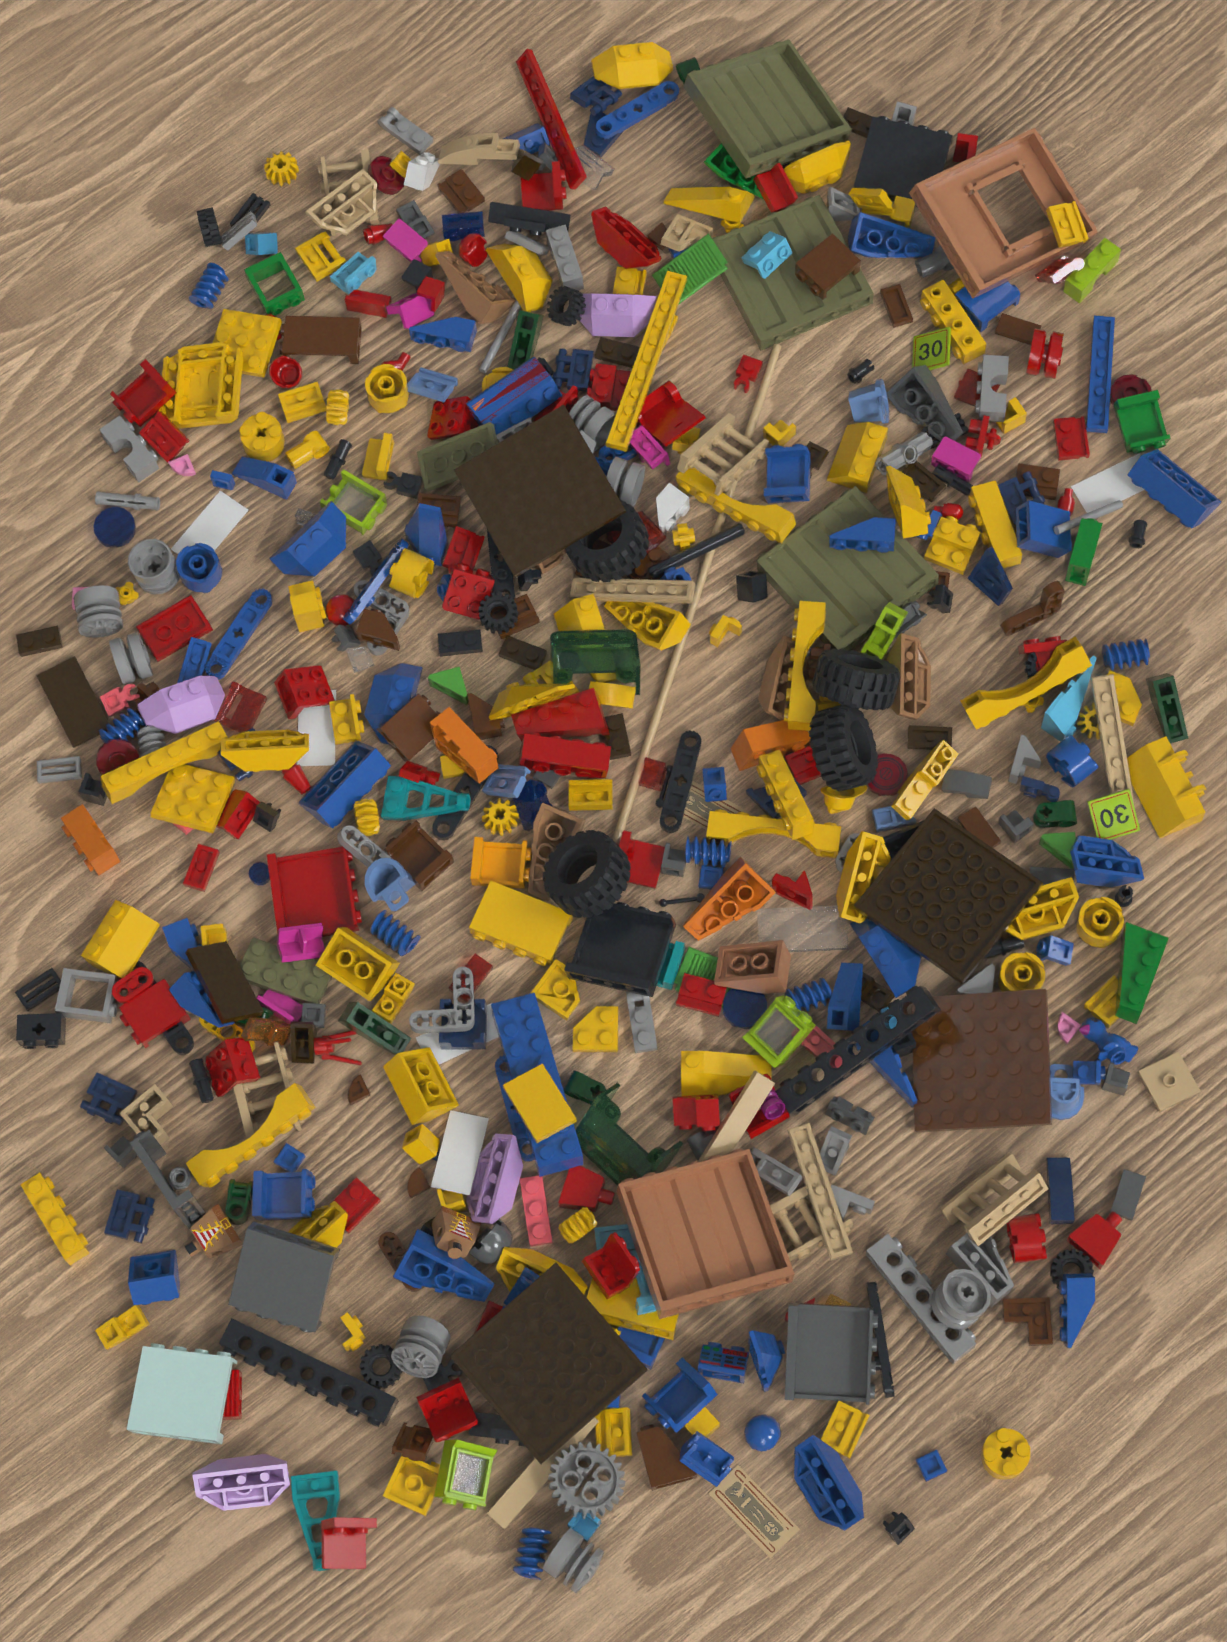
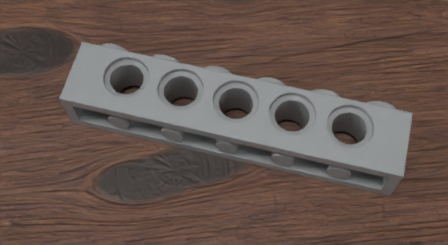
M887 1234L866 1250V1256L950 1362L955 1364L975 1348L976 1337L968 1328H950L942 1322L931 1318L930 1314L933 1312L931 1299L934 1292L930 1286L932 1282L926 1274H920L915 1268L917 1267L915 1260L910 1255L906 1256L901 1250L903 1246L896 1237L891 1238ZM895 1256L899 1259L900 1263L896 1266H891L887 1263V1258ZM909 1274L914 1278V1282L912 1284H905L901 1277ZM923 1292L927 1294L929 1300L921 1303L916 1299V1295ZM948 1329H953L957 1332L958 1337L951 1340L946 1337L945 1332Z

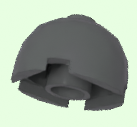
M500 1218L493 1223L494 1227L492 1229L486 1228L478 1236L469 1251V1254L479 1262L493 1264L499 1260L503 1248L510 1247L512 1244L513 1236L511 1231Z

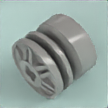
M588 395L578 400L569 413L577 428L596 442L594 452L599 450L608 439L616 413L607 407L601 408L600 403L596 400L594 401Z
M157 539L143 540L136 544L128 555L130 571L145 592L163 594L170 591L177 584L180 576L177 571L176 560L170 548L163 541Z
M104 585L84 588L74 595L75 611L78 614V631L81 635L92 638L113 635L123 628L117 589Z
M426 1316L409 1317L403 1325L400 1338L393 1348L391 1358L400 1370L409 1375L419 1378L432 1377L438 1371L442 1355L446 1352L451 1336L441 1323Z
M570 1528L552 1550L543 1566V1570L555 1579L563 1572L567 1573L563 1585L567 1587L575 1579L571 1590L577 1593L584 1585L588 1584L596 1573L604 1551L598 1548L591 1556L590 1554L595 1545L591 1542L584 1549H581L584 1537Z

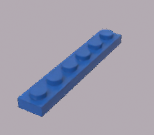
M1094 316L1087 432H1108L1115 317Z

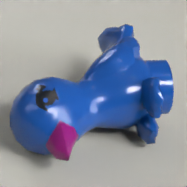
M1087 1018L1079 1028L1084 1038L1097 1044L1100 1051L1097 1057L1101 1062L1108 1059L1114 1065L1121 1064L1124 1061L1129 1063L1138 1052V1047L1131 1045L1124 1037L1108 1033L1106 1026L1100 1019Z

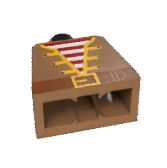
M216 1204L191 1226L190 1230L195 1239L184 1245L191 1257L203 1250L206 1256L211 1259L243 1245V1242L219 1204Z
M441 1206L432 1221L435 1246L447 1251L448 1256L452 1259L465 1258L476 1241L481 1223L473 1222L471 1217Z

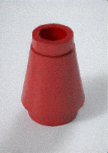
M392 223L368 225L367 228L363 229L366 243L374 246L385 240L383 235L390 229Z
M295 763L290 769L281 771L283 779L300 792L301 795L312 788L300 765Z

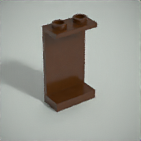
M286 316L285 323L281 325V335L284 338L283 342H280L279 352L287 357H290V355L349 356L350 364H359L362 333L360 318Z

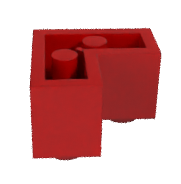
M718 1094L673 1096L674 1126H679L681 1130L692 1129V1125L701 1127L702 1131L715 1130V1126H720Z

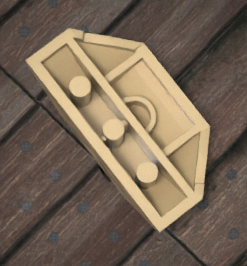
M362 169L309 208L305 213L320 228L347 236L375 214L377 182Z

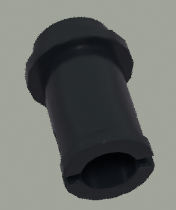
M865 359L856 368L849 369L847 374L849 380L854 384L856 382L860 383L864 376L875 369L874 365L869 366L872 362L869 359Z
M1135 520L1133 523L1132 535L1128 539L1130 546L1133 548H1142L1146 542L1144 536L1148 524L1144 520Z
M1127 885L1120 887L1115 895V902L1120 907H1128L1132 902L1133 889L1130 886L1128 889H1126Z

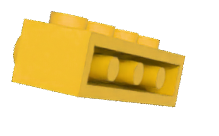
M944 279L922 290L920 304L931 315L933 325L935 327L938 326L939 329L951 327L950 345L956 359H960L964 365L985 354L987 343Z
M996 480L971 487L968 502L970 507L975 509L976 514H974L976 525L981 526L983 544L987 545L988 548L992 547L1003 569L1021 564L1022 552L1017 547V538Z
M780 750L759 756V765L756 766L757 773L763 779L766 792L771 796L774 808L782 818L784 829L788 831L792 840L812 834L814 819Z
M39 1172L20 1184L64 1260L69 1265H72L88 1255L90 1252L86 1245L89 1243L82 1232L78 1234L75 1226L78 1224L72 1214L67 1215L64 1207H66V1204L60 1195L56 1196L52 1189L55 1188V1185L50 1177L47 1176L45 1178Z

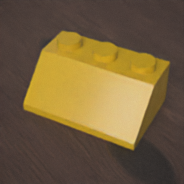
M871 422L847 425L827 481L851 489L856 486L861 492L867 493L876 470L875 462L881 456L887 440L888 428Z
M886 466L888 500L903 539L928 534V525L931 524L929 512H925L924 499H920L919 486H915L912 478L891 466Z
M115 900L81 954V957L94 968L116 975L117 978L122 979L132 972L160 924L132 906Z
M339 927L316 963V966L368 1001H371L390 981L400 962L347 927Z
M430 1047L397 1053L383 1066L412 1125L428 1122L459 1106Z

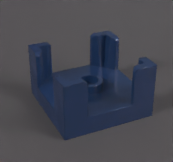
M440 999V1010L454 1009L452 1000ZM474 999L475 1024L472 1029L461 1032H439L441 1050L486 1049L487 1004L485 999ZM462 1010V1024H467V1020L471 1019H467L466 1010ZM442 1016L441 1026H444L448 1023V1018Z

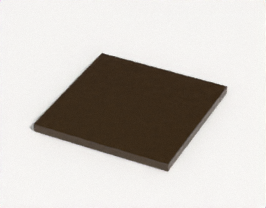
M564 405L454 469L515 578L626 513L621 501Z
M934 808L855 903L854 909L963 985L1042 887L1043 882Z
M557 1263L553 1264L449 1355L541 1465L648 1371L645 1365Z

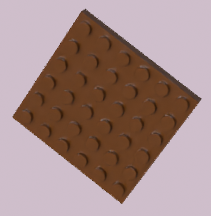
M1034 989L932 996L941 1011L912 1031L916 1041V1048L913 1049L914 1093L917 1098V1103L914 1104L915 1132L1052 1125L1047 990ZM912 1003L913 1014L915 1012V1005Z

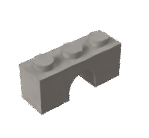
M566 225L546 230L547 244L552 259L555 260L561 286H567L578 291L584 289L583 276Z
M983 355V361L978 362L977 375H981V381H977L976 394H980V400H976L975 412L979 413V420H983V416L986 415L990 416L989 421L1004 422L1007 394L997 393L991 387L998 384L1006 385L1009 356Z
M119 415L99 429L103 439L114 453L123 448L132 449V452L123 460L127 469L138 483L159 469L156 462L159 460L152 449L147 450L145 447L147 445L140 434L138 436L135 435L133 432L135 429L128 420L124 421Z

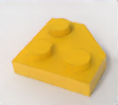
M1109 670L1107 675H1114L1121 722L1133 726L1142 706L1130 678Z
M555 959L531 993H535L538 1002L567 1021L579 1005L580 998L576 980L569 979L564 971L566 965Z
M596 1006L573 1028V1052H618V1006Z

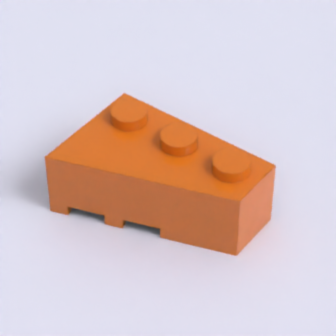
M450 707L430 721L436 748L479 784L499 768L497 763L498 757L494 750L488 748Z
M781 720L743 729L730 749L739 771H743L759 765V756L776 750H780L782 756L805 748L811 738L808 731L788 729V721Z
M83 804L61 817L64 823L61 827L68 838L71 836L76 842L72 845L79 855L84 853L87 858L84 860V863L90 872L95 870L99 876L121 862L113 847Z

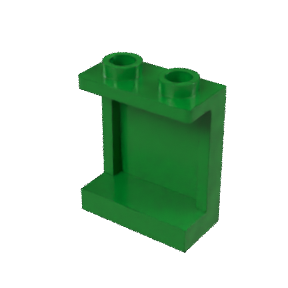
M1158 390L1117 399L1114 403V409L1127 453L1132 451L1134 454L1142 453L1149 447L1159 449L1165 447L1166 443L1171 439L1170 434L1167 435L1158 403L1160 395Z

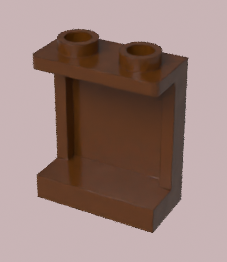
M832 233L796 262L795 275L800 282H805L809 286L810 291L815 296H819L824 300L827 291L848 274L856 275L860 271L861 260Z
M419 693L414 695L386 723L377 728V731L405 762L410 761L434 739L430 721L440 714V712H435L430 707L431 702L429 699Z
M417 820L413 823H408L397 838L393 837L387 842L384 849L385 853L393 860L398 861L412 876L416 883L415 885L421 891L454 863L452 854L447 849L444 851L421 828Z

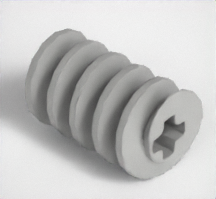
M147 726L137 732L140 758L166 746V743L161 741L165 738V735L158 733L162 731L161 729Z

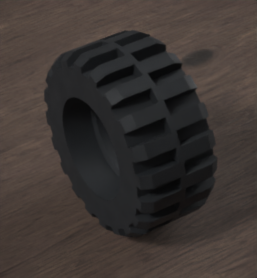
M623 500L620 501L626 513L565 548L568 557L577 571L586 579H591L595 582H600V580L602 582H610L611 579L615 581L622 579L621 576L625 574L628 576L632 573V569H637L641 564L640 560H644L647 554L646 550L649 548L648 531L634 507ZM611 531H621L619 538L609 547L600 550L591 549L593 543L603 534Z
M827 649L819 655L812 685L815 692L819 693L820 696L839 704L865 710H885L894 703L900 672L895 665L876 656L853 650Z
M842 704L818 711L810 722L811 730L809 731V737L811 738L812 756L816 762L817 770L821 773V778L826 781L829 787L837 791H845L871 783L877 774L878 753L876 752L877 746L873 738L872 729H870L869 722L865 719L863 712L857 707L854 708Z
M586 830L585 833L580 831L575 836L570 835L565 838L566 841L560 842L556 846L557 849L550 853L549 861L544 866L543 886L547 895L565 913L577 918H582V916L588 918L592 917L593 914H602L603 910H609L615 901H619L622 897L621 893L628 886L627 881L630 880L629 871L631 866L626 853L604 832ZM596 865L593 872L586 879L577 883L587 869Z

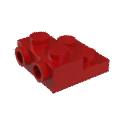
M596 363L595 369L590 371V381L593 384L592 388L588 387L587 395L592 397L594 401H598L601 408L607 407L611 411H617L631 371L617 370L616 365Z

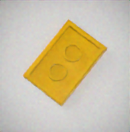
M543 1063L503 1084L505 1092L536 1143L577 1122L575 1115Z

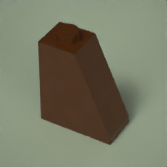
M654 1424L646 1425L640 1428L641 1431L636 1432L652 1491L697 1478L696 1472L679 1461V1449L659 1426L654 1427Z

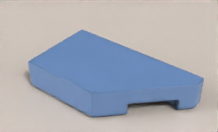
M891 806L873 809L871 812L876 833L916 824L914 817L906 821Z

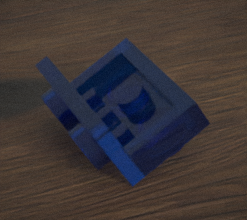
M483 211L442 215L444 239L458 241L473 233H478L485 237Z
M531 779L525 782L519 797L513 798L523 829L526 831L533 829L535 818L542 803L552 806L547 797L545 785L542 782Z

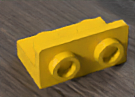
M350 694V699L329 702L335 744L350 743L356 740L361 741L360 733H364L363 720H358L357 713H361L360 701H355L354 694Z

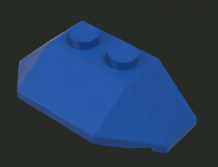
M330 501L269 559L283 574L315 577L346 548L345 514Z
M400 663L374 675L364 716L381 743L390 745L377 731V728L386 723L416 695L422 667Z
M1082 835L1076 837L1070 853L1077 883L1111 888L1144 880L1140 859L1135 855L1132 856L1125 848L1113 840Z
M868 918L862 923H850L896 998L916 986L921 955Z
M815 1435L810 1436L796 1446L794 1454H796L794 1479L818 1519L832 1526L839 1527V1529L844 1531L864 1518L862 1492L837 1451Z

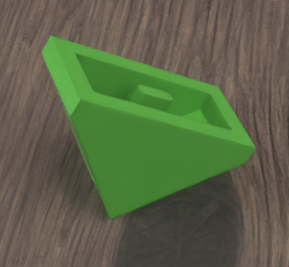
M460 667L429 675L428 681L431 687L465 705L468 704V695Z
M1075 832L1043 834L1039 845L1068 868L1074 869L1070 850L1076 839Z

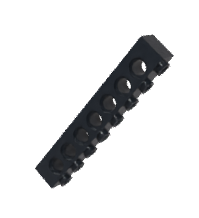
M923 986L910 988L906 992L907 996L901 1000L896 999L888 1005L889 1009L883 1013L879 1012L869 1019L871 1022L864 1027L861 1025L851 1032L852 1036L846 1040L841 1039L833 1045L834 1049L830 1052H823L815 1058V1063L800 1068L797 1071L798 1075L793 1079L788 1078L781 1082L780 1088L775 1092L785 1104L789 1114L797 1115L941 1011L928 989ZM913 1003L915 1005V1012L909 1015L907 1008ZM895 1016L897 1024L891 1029L889 1020ZM877 1030L879 1037L873 1042L871 1040V1033ZM856 1043H859L861 1049L860 1052L857 1055H855L853 1053V1046ZM838 1056L842 1058V1065L839 1068L835 1066V1059ZM822 1069L824 1071V1078L819 1081L817 1079V1072ZM804 1082L806 1084V1091L801 1094L799 1086Z
M231 1318L219 1341V1344L224 1348L223 1352L230 1353L232 1357H235L236 1354L244 1357L243 1362L252 1367L258 1364L264 1367L263 1371L273 1377L279 1374L285 1377L284 1382L294 1387L299 1384L305 1387L304 1391L314 1397L320 1394L326 1397L325 1402L332 1406L338 1407L340 1404L347 1407V1413L355 1417L361 1414L367 1417L366 1422L376 1427H379L380 1424L387 1426L399 1402L396 1397ZM246 1339H250L252 1341L251 1347L247 1350H242L241 1343ZM266 1349H271L272 1356L267 1360L261 1359L262 1352ZM286 1359H291L293 1361L292 1367L287 1370L282 1369V1362ZM306 1369H312L313 1376L308 1380L302 1379V1373ZM327 1379H333V1387L329 1390L323 1389V1382ZM347 1389L355 1391L353 1398L350 1400L343 1399V1393ZM368 1399L375 1400V1406L371 1410L364 1409V1402Z

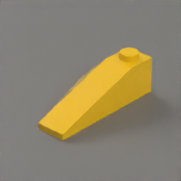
M732 187L671 188L664 199V204L741 223L755 195Z
M594 594L573 599L555 612L554 618L559 634L565 639L574 654L578 656L596 682L603 683L618 680L619 676Z
M607 601L604 605L641 642L661 651L681 643L691 625L681 612L654 602Z
M519 682L508 684L506 686L507 689L498 694L489 719L495 720L512 717V714L545 704L574 689L575 686L574 684L519 685Z
M681 1051V1096L718 1094L719 1096L729 1094L737 1088L744 1086L754 1071L762 1075L768 1074L772 1080V1065L760 1055L712 1051Z

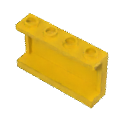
M490 881L469 929L472 937L479 941H490L496 948L502 950L507 948L512 950L513 954L518 957L525 958L527 956L532 958L538 965L545 966L547 964L551 966L555 952L567 926L570 927L573 917L559 907Z
M636 1277L629 1288L609 1299L605 1298L592 1278L587 1299L609 1324L670 1340L674 1339L679 1314L659 1319L657 1311L637 1315L635 1307L636 1298L640 1297L641 1293Z

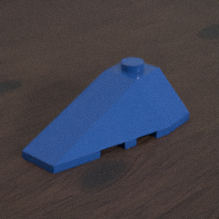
M860 212L851 221L847 239L850 251L868 258H922L933 252L936 237Z
M419 503L413 517L409 519V523L405 526L406 539L414 552L433 560L434 566H442L448 541L441 508Z
M868 1020L866 1023L863 1024V1027L871 1021ZM877 1030L871 1033V1040L873 1042L879 1037ZM859 1043L854 1045L857 1051L861 1049ZM891 1046L870 1061V1064L911 1107H914V1104L917 1103V1098L907 1074L900 1071L902 1064L899 1054L895 1051L892 1052L891 1048L893 1046Z
M419 1229L416 1230L393 1275L394 1278L415 1288L421 1289L424 1286L433 1288L435 1292L439 1293L448 1291L455 1293L458 1297L485 1302L495 1284L462 1257L458 1259L450 1258L447 1251L435 1246L433 1236Z
M752 1330L749 1331L748 1349L763 1391L766 1392L769 1390L782 1363V1354H785L782 1341H777L775 1335Z

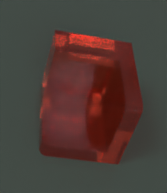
M645 757L639 786L660 791L666 774V763Z

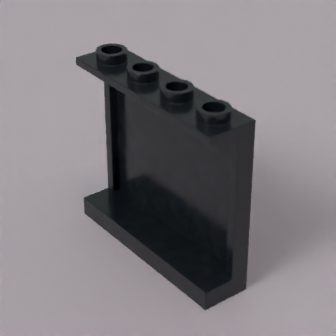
M873 116L854 188L883 189L893 202L896 196L912 199L909 192L917 183L944 171L953 135L945 130H930L929 127L924 125L916 127L906 121L900 120L895 122L885 116Z
M617 902V904L613 903L609 910H603L602 914H593L592 917L586 918L572 963L567 962L564 969L568 978L653 997L676 927L672 915L665 911L657 913L642 906L634 908L626 903Z

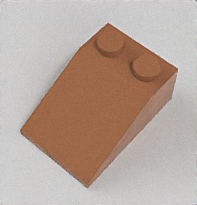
M783 940L720 946L714 983L717 986L762 994L786 992L791 954Z

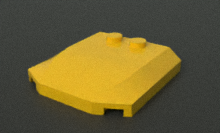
M218 342L184 346L178 349V353L170 358L168 356L164 357L162 377L177 393L159 411H162L178 429L234 422L238 419L244 354L242 350L232 348L226 343Z

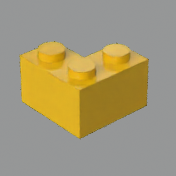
M313 580L288 586L292 610L299 632L324 627L323 619L327 617L322 603L320 587L315 588Z

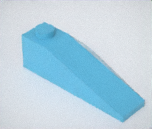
M1095 656L1089 659L1092 666L1087 668L1085 672L1077 674V681L1071 680L1064 693L1061 691L1044 714L1041 729L1060 742L1069 735L1073 736L1077 730L1075 725L1097 659Z

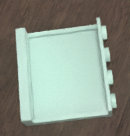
M151 1343V1347L143 1346L127 1430L136 1434L222 1445L224 1435L220 1433L232 1365L237 1364V1360L232 1358L231 1354L218 1351L217 1355L209 1354V1351L203 1349H195V1352H188L187 1348L173 1346V1350L164 1349V1345Z

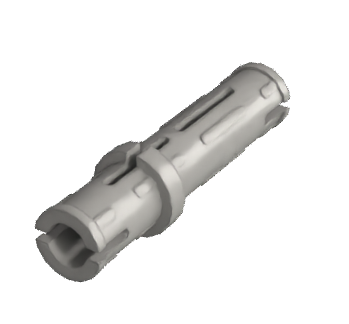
M100 491L96 492L95 496L96 505L130 507L139 511L141 509L158 511L160 508L159 497H146L137 493L135 495H125Z

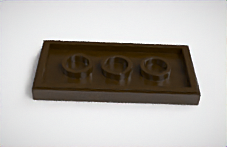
M75 656L36 675L73 748L99 736L100 729L107 732L106 724L109 721Z
M227 941L187 949L185 954L222 1024L262 1015L263 1009Z

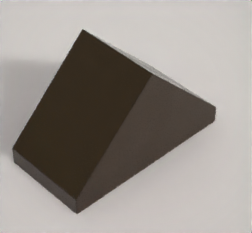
M519 148L517 160L513 161L511 172L529 181L544 160Z
M291 1021L292 1063L314 1064V1039L317 1037V1029L314 1023Z

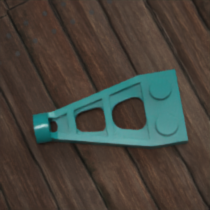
M388 776L381 818L383 820L407 821L458 811H468L471 802L470 794L456 793L422 781L417 783L398 776ZM415 790L424 794L423 804L420 807H406L410 791ZM431 795L444 796L443 806L429 807Z
M329 1471L291 1476L292 1500L313 1559V1571L330 1570L322 1568V1558L317 1559L319 1555H322V1542H315L313 1540L311 1527L312 1525L321 1524V1520L337 1517L340 1501L339 1472ZM326 1498L328 1505L325 1516L316 1519L310 1517L306 1507L307 1501L309 1499Z

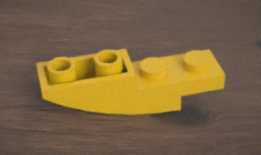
M941 740L897 792L899 795L891 807L906 821L910 820L931 789L939 784L958 756V753L947 742Z

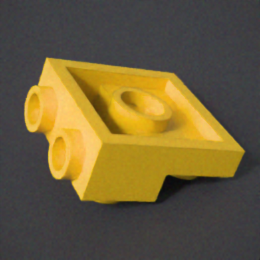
M952 516L941 517L924 555V559L963 575L979 542L981 532L972 524H966V526L959 524L958 520Z
M401 1455L383 1493V1497L426 1517L435 1498L434 1494L440 1464L431 1461L429 1465L423 1461H413Z

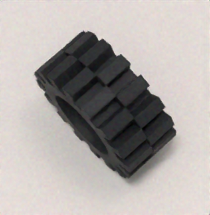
M213 207L198 210L197 216L205 247L222 244Z
M560 286L558 290L555 289L553 291L554 295L549 296L551 302H547V305H550L547 308V312H550L548 316L552 318V321L564 326L577 324L576 320L580 321L582 319L580 314L584 315L585 311H582V308H586V304L583 303L585 298L582 297L583 294L578 290L567 286ZM569 300L568 308L564 312V305Z
M495 592L491 593L492 597L489 598L487 595L485 596V601L482 600L480 602L479 617L481 624L485 626L487 631L490 629L493 634H495V631H498V634H502V630H505L507 633L509 632V627L513 629L515 627L514 623L518 621L517 605L508 594L503 596L502 592H498V595L495 596ZM495 607H503L506 609L507 614L504 618L496 620L491 617L490 612Z
M1066 1249L1062 1253L1057 1254L1050 1267V1277L1052 1276L1053 1284L1057 1285L1056 1288L1059 1289V1282L1063 1281V1267L1067 1263L1077 1264L1081 1274L1091 1273L1093 1275V1264L1089 1261L1088 1255L1085 1256L1083 1255L1084 1252H1077L1076 1249L1071 1251Z
M378 1344L379 1346L373 1345L361 1357L360 1372L365 1381L371 1386L379 1389L380 1387L388 1388L389 1385L393 1386L396 1380L399 1381L400 1374L403 1372L394 1364L391 1358L393 1348L383 1344ZM378 1358H386L390 1362V1369L384 1375H378L373 1371V1363Z

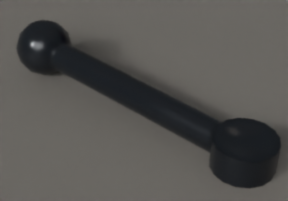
M672 765L666 766L667 773L660 797L655 803L658 808L663 807V798L672 772Z
M699 893L696 897L673 900L661 899L659 905L666 907L669 904L692 901L701 903L705 896Z

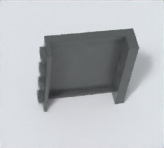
M150 1130L139 1132L133 1137V1141L130 1142L131 1146L173 1210L190 1229L206 1212L189 1189L179 1196L176 1195L155 1163L167 1153Z
M253 1222L246 1229L228 1305L234 1306L238 1311L256 1313L260 1318L277 1320L282 1325L299 1327L304 1332H316L322 1325L320 1317L333 1265L339 1256L340 1249Z
M789 1303L785 1400L799 1398L866 1402V1405H870V1398L875 1399V1384H870L871 1375H876V1361H871L872 1351H877V1337H872L873 1328L878 1327V1314L873 1313L874 1307Z

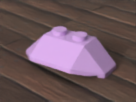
M583 294L582 297L585 298L583 303L586 304V308H582V311L585 312L584 315L580 314L582 318L580 322L592 336L635 337L648 325L657 296Z
M197 676L157 691L137 704V707L145 725L177 734L215 720L225 694L217 677Z
M495 1133L492 1141L480 1153L471 1192L466 1198L473 1222L493 1224L512 1209L523 1168L518 1143L514 1135Z
M267 1454L218 1459L193 1472L196 1497L203 1498L223 1511L271 1505L290 1485L287 1461Z

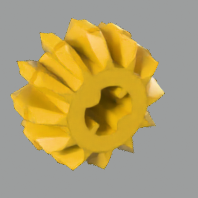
M280 151L279 155L273 153V158H267V164H264L266 178L271 180L273 185L278 182L281 187L285 182L290 185V179L296 180V174L299 173L297 160L289 152L285 155L282 151Z
M338 389L330 390L326 405V421L333 425H345L348 420L349 393Z
M1092 703L1093 710L1090 711L1087 706H1084V710L1088 714L1079 713L1078 716L1085 718V721H1078L1077 724L1080 726L1086 725L1080 732L1083 734L1089 729L1090 732L1087 736L1089 739L1092 738L1093 732H1096V739L1100 740L1098 724L1097 727H1093V723L1090 721L1091 717L1095 718L1096 715L1095 704Z
M500 798L497 799V804L490 801V808L484 807L483 809L485 815L482 816V821L486 822L484 824L485 829H491V834L493 835L499 831L500 836H503V831L505 830L511 834V827H517L518 825L516 820L519 819V813H516V806H510L508 799L503 804ZM501 815V817H503L504 815V818L500 820L499 817L497 819V816Z
M373 799L355 801L353 808L356 828L366 836L378 834L380 822L376 802Z
M582 1208L559 1224L558 1229L561 1236L568 1243H574L594 1229L598 1222L592 1211L590 1212L588 1208Z

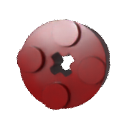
M1039 1213L1015 1216L1006 1223L1013 1263L1047 1259L1045 1245L1042 1246V1243L1046 1242L1044 1228L1039 1229L1041 1227Z

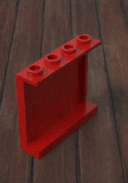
M343 846L277 857L275 853L267 854L277 935L279 928L322 923V937L334 935L339 927H347L353 932L359 931L358 923H362L361 911L356 910L355 903L359 902L357 889L353 890L352 883L356 881L354 868L350 869L349 861H353V855Z

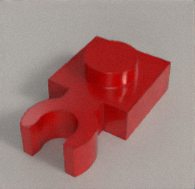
M743 354L736 370L738 378L734 381V389L736 390L738 385L744 384V393H747L750 389L749 380L756 382L763 361Z
M407 761L400 768L399 777L417 783L423 781L435 785L439 781L440 773L428 771V767Z

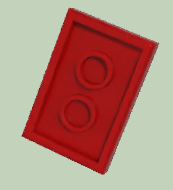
M192 595L136 626L157 662L189 645L191 637L199 639L213 631Z

